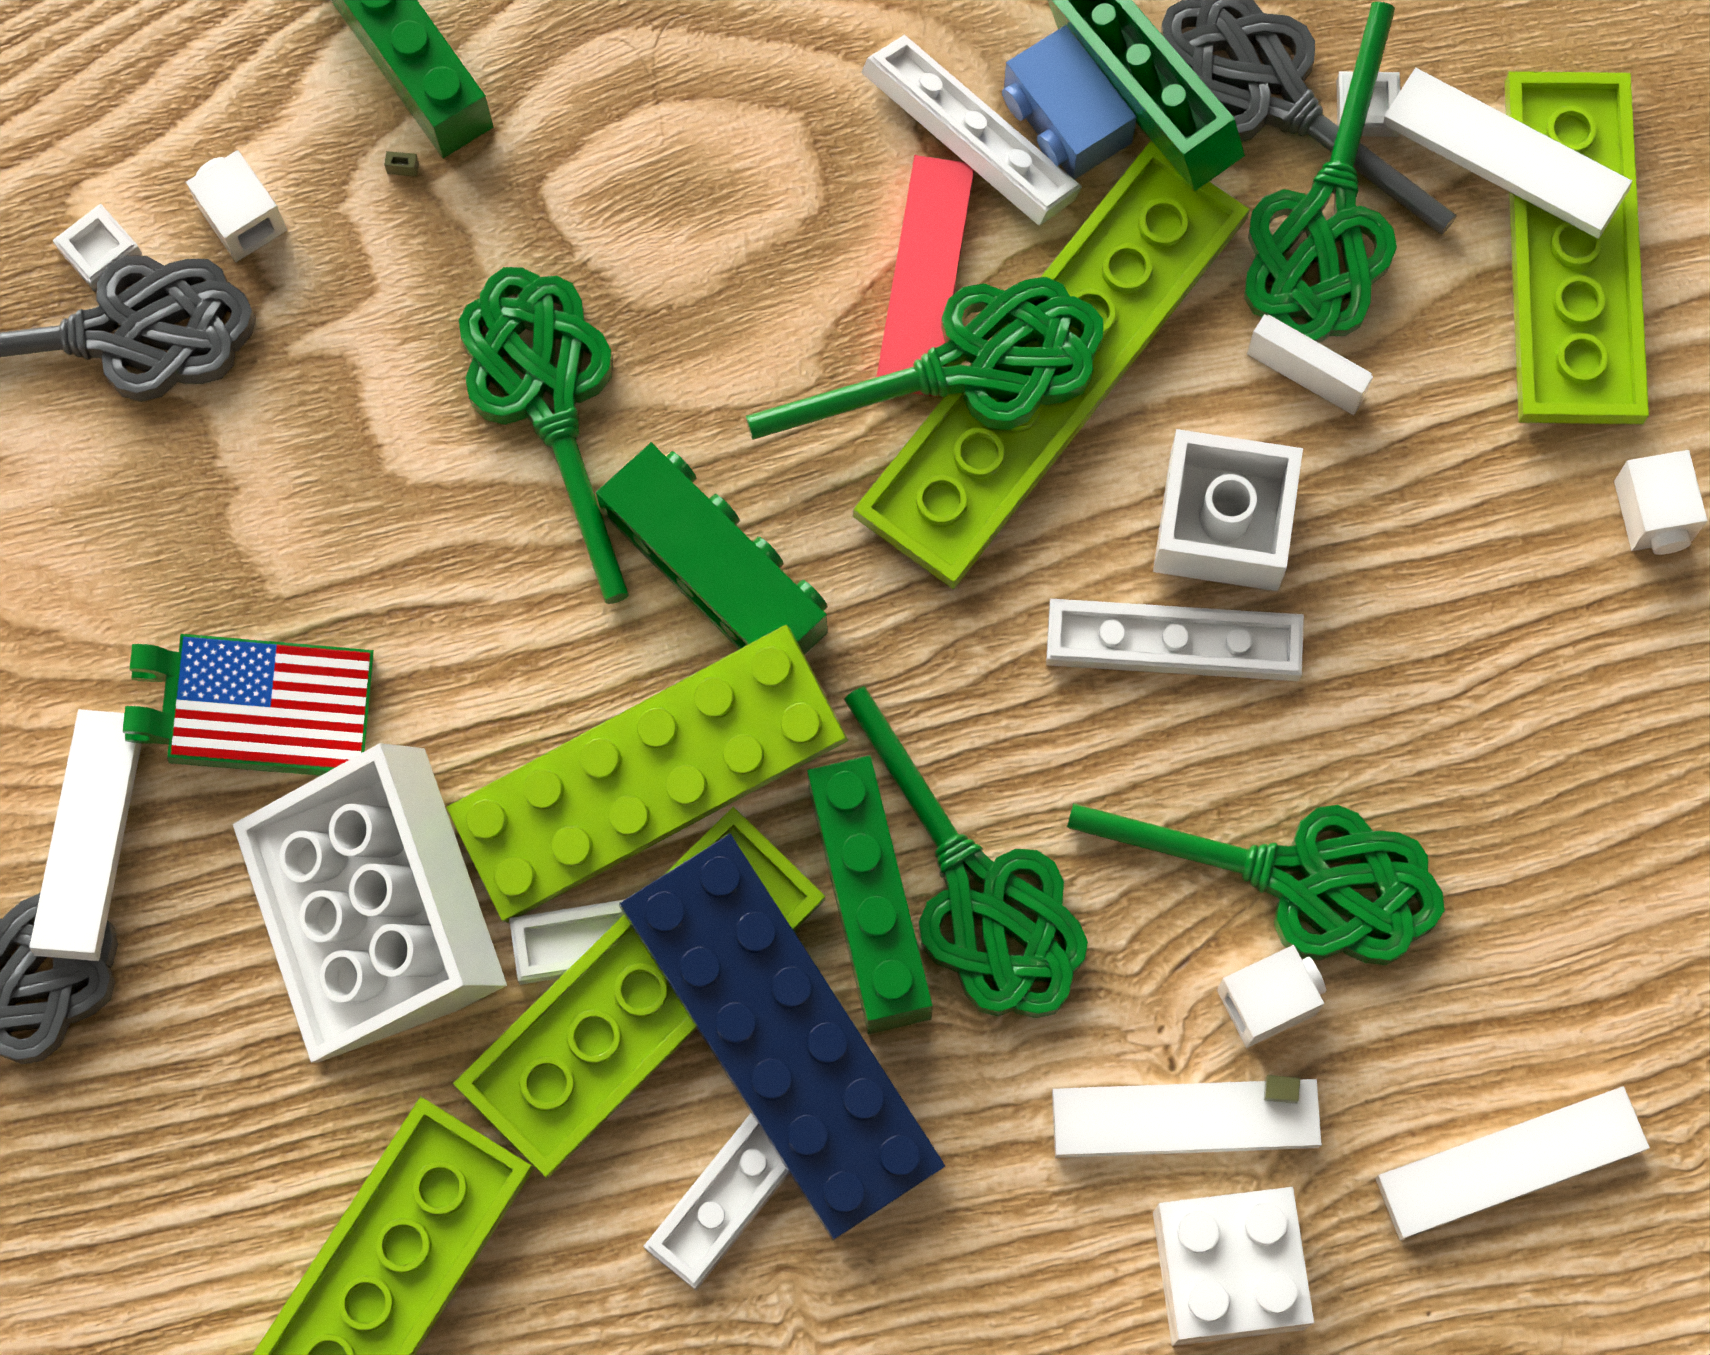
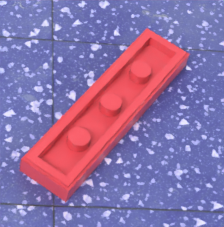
M914 155L876 377L913 367L914 361L920 359L930 348H936L945 344L941 320L947 301L954 295L974 177V170L965 162ZM921 391L912 393V394L924 395V394H922Z

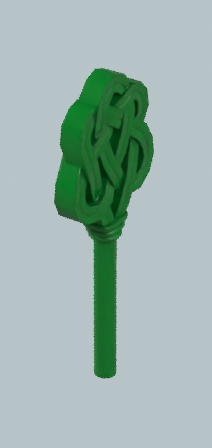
M1380 1L1372 2L1330 161L1326 162L1315 176L1312 188L1307 195L1286 189L1266 195L1253 209L1250 218L1248 239L1256 257L1247 272L1244 293L1245 301L1253 314L1263 317L1264 314L1267 316L1269 314L1318 343L1329 336H1347L1361 327L1371 303V285L1387 273L1397 249L1394 228L1381 213L1361 205L1356 206V197L1359 191L1358 174L1356 169L1353 168L1395 12L1393 5ZM1334 194V215L1326 220L1322 211ZM1287 215L1288 217L1272 235L1269 230L1270 223L1277 217ZM1305 232L1308 237L1299 245L1287 261L1284 256ZM1362 233L1367 235L1374 244V254L1368 259ZM1338 241H1340L1346 273L1341 275L1335 245ZM1316 262L1319 283L1309 287L1302 278ZM1268 278L1273 283L1270 294L1265 289V283ZM1349 298L1348 308L1340 312L1342 300ZM1303 316L1308 323L1298 325L1292 318Z
M503 267L488 278L480 293V298L467 304L458 320L463 346L472 359L465 377L471 405L485 420L503 425L517 422L527 417L532 422L535 433L544 441L546 446L553 449L606 604L618 603L626 599L629 593L576 442L579 436V414L575 405L600 394L610 381L613 369L612 351L603 333L585 321L582 299L573 283L559 276L540 277L522 267ZM512 294H517V295H518L517 298H508V297H509L510 295H512ZM553 303L561 305L563 312L555 310ZM484 326H486L488 331L485 337L481 334ZM525 329L534 332L532 349L519 337ZM556 338L562 340L557 368L553 366ZM585 351L590 355L591 363L584 372L580 373L583 352ZM504 355L516 367V369H518L522 374L525 375L523 380L502 359ZM490 382H492L506 397L503 398L493 395L488 390ZM545 391L553 396L555 414L551 412L542 399Z
M1048 277L1026 279L1005 291L984 283L965 286L948 299L944 309L941 329L945 344L936 348H930L920 359L914 361L913 367L746 415L749 433L752 440L918 391H921L924 395H929L930 393L933 396L939 395L941 397H947L949 394L964 393V401L972 417L988 428L1011 430L1027 423L1040 405L1064 403L1085 392L1092 379L1093 361L1102 346L1103 318L1091 304L1075 296H1070L1062 283ZM980 312L964 327L963 321L968 315ZM1007 322L1010 323L1002 330H1000ZM1070 325L1082 333L1081 338L1069 331ZM998 330H1000L992 339H990ZM1033 339L1042 344V347H1023ZM964 361H967V362L972 363L971 366H966V365H961V364H962ZM991 397H993V398H999V399H1004V400H1010V401L1007 402V403H1005V402H997V401H995L994 399H992Z
M862 686L852 691L844 698V701L937 847L935 851V857L938 859L937 866L940 868V877H944L948 890L942 891L927 901L918 925L921 947L935 964L958 972L966 997L979 1012L1001 1016L1014 1011L1016 1014L1033 1018L1056 1014L1068 999L1073 974L1083 965L1088 945L1080 922L1062 905L1064 880L1056 863L1040 851L1028 849L1011 850L996 857L993 862L982 851L983 848L980 845L975 844L972 839H968L967 835L958 834L867 688ZM966 870L976 881L984 885L983 893L970 890ZM1015 875H1031L1038 880L1042 891ZM1003 898L1036 917V924L1020 911L1003 902ZM950 914L954 944L947 942L940 931L943 919ZM973 917L981 919L985 953L977 951ZM1005 933L1026 948L1023 956L1009 955ZM1055 933L1061 938L1066 948L1065 952L1058 942L1053 939ZM984 978L992 980L996 991L991 990L984 981ZM1035 981L1050 982L1046 992L1035 993L1030 991Z
M1074 803L1067 828L1242 874L1243 880L1249 881L1250 885L1257 887L1259 892H1266L1279 899L1276 905L1274 926L1282 945L1286 948L1294 945L1301 958L1310 957L1314 960H1323L1344 952L1346 955L1364 963L1388 965L1401 958L1406 953L1411 942L1429 933L1445 911L1443 892L1432 874L1428 872V855L1420 843L1399 832L1373 831L1359 813L1340 805L1318 807L1301 820L1291 846L1270 843L1269 845L1261 844L1259 847L1258 845H1252L1249 849ZM1334 831L1343 835L1315 842L1316 837L1322 832ZM1390 858L1398 860L1400 862H1391ZM1360 859L1362 862L1332 868L1328 867L1331 864ZM1299 870L1304 879L1298 881L1286 872ZM1374 888L1378 899L1372 903L1353 889ZM1415 896L1419 903L1420 912L1412 916L1407 902ZM1320 897H1321L1325 902H1327L1331 907H1333L1336 911H1338L1339 913H1341L1342 915H1344L1345 917H1347L1348 919H1350V921H1349V922H1346V921H1345L1343 918H1341L1335 911H1333L1327 904H1325V903L1320 899ZM1298 915L1321 935L1310 934L1303 929ZM1374 934L1386 940L1372 938L1369 935Z

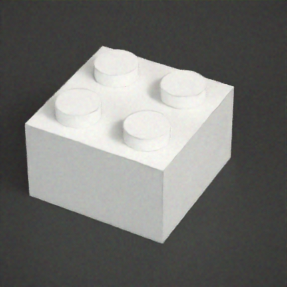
M1176 429L1169 459L1153 572L1278 591L1287 569L1303 448Z
M1293 1187L1163 1202L1157 1205L1153 1211L1172 1346L1300 1331L1314 1324Z

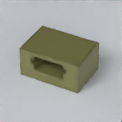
M386 151L384 166L387 174L417 177L419 161L417 154Z
M1267 1075L1265 1077L1264 1100L1297 1104L1299 1101L1300 1078Z

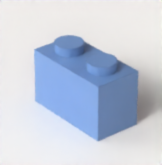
M1067 25L1006 62L1002 96L1008 109L1019 121L1027 119L1038 134L1037 142L1040 150L1052 160L1056 167L1061 164L1068 175L1074 180L1132 144L1137 116Z

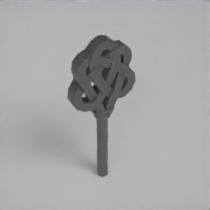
M1182 0L1167 9L1162 21L1161 34L1235 118L1241 142L1251 140L1267 124L1280 128L1282 132L1298 133L1299 136L1308 134L1332 152L1339 126L1323 115V108L1319 105L1318 99L1314 97V92L1308 89L1304 83L1312 72L1315 56V40L1306 25L1290 16L1263 13L1254 0ZM1196 27L1182 34V29ZM1283 45L1291 49L1294 55L1293 60H1291ZM1225 50L1230 59L1213 55V52ZM1257 53H1258L1260 59L1262 60L1263 64L1260 63V60H1259V58H1258V56H1257ZM1271 94H1281L1283 100L1271 97ZM1359 144L1353 168L1439 234H1444L1457 215L1363 144Z
M124 256L109 264L98 280L96 301L99 306L87 310L80 309L75 314H71L68 319L64 318L60 325L0 332V357L64 350L68 355L74 354L76 357H83L87 360L102 358L104 375L122 397L143 402L162 397L177 382L183 384H204L222 379L234 366L235 352L239 351L252 336L256 317L245 294L227 282L222 268L209 259H184L164 266L148 256ZM228 311L231 313V317L224 325L221 320ZM190 318L186 327L174 325L182 320ZM118 328V330L114 334L110 333ZM126 366L139 369L145 373L138 375L127 371Z
M40 893L21 901L3 919H0V1056L20 1064L44 1061L61 1047L69 1025L94 1015L111 1000L116 983L111 967L114 963L118 941L115 927L108 920L99 961L51 957L53 958V969L35 973L47 958L34 956L29 948ZM19 946L16 952L12 955L16 947ZM49 997L48 1002L16 1005L17 1002L34 1001ZM38 1029L31 1037L17 1039L11 1034V1032Z

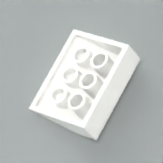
M379 743L233 824L311 1063L322 1062L456 1012L507 986L425 748Z

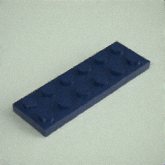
M731 834L723 837L619 903L620 909L832 1241L945 1167L942 1159Z

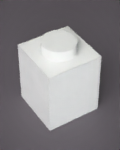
M239 150L225 158L218 157L206 162L197 171L196 176L186 181L197 207L235 262H238L288 231L277 205Z
M1689 450L1627 460L1614 480L1631 551L1652 548L1653 553L1657 555L1681 551L1691 545V541L1694 540L1708 521Z
M1292 945L1224 977L1217 992L1245 1047L1248 1048L1317 1015L1324 1005L1320 995L1326 992V987L1314 961L1310 957L1301 959L1295 946Z

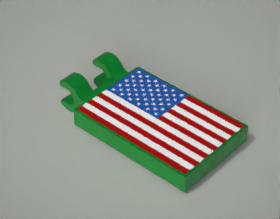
M180 634L179 652L155 645L132 644L129 668L132 671V680L165 682L162 712L148 707L125 706L122 731L125 733V741L140 744H167V759L170 764L321 776L365 752L374 650L193 634Z

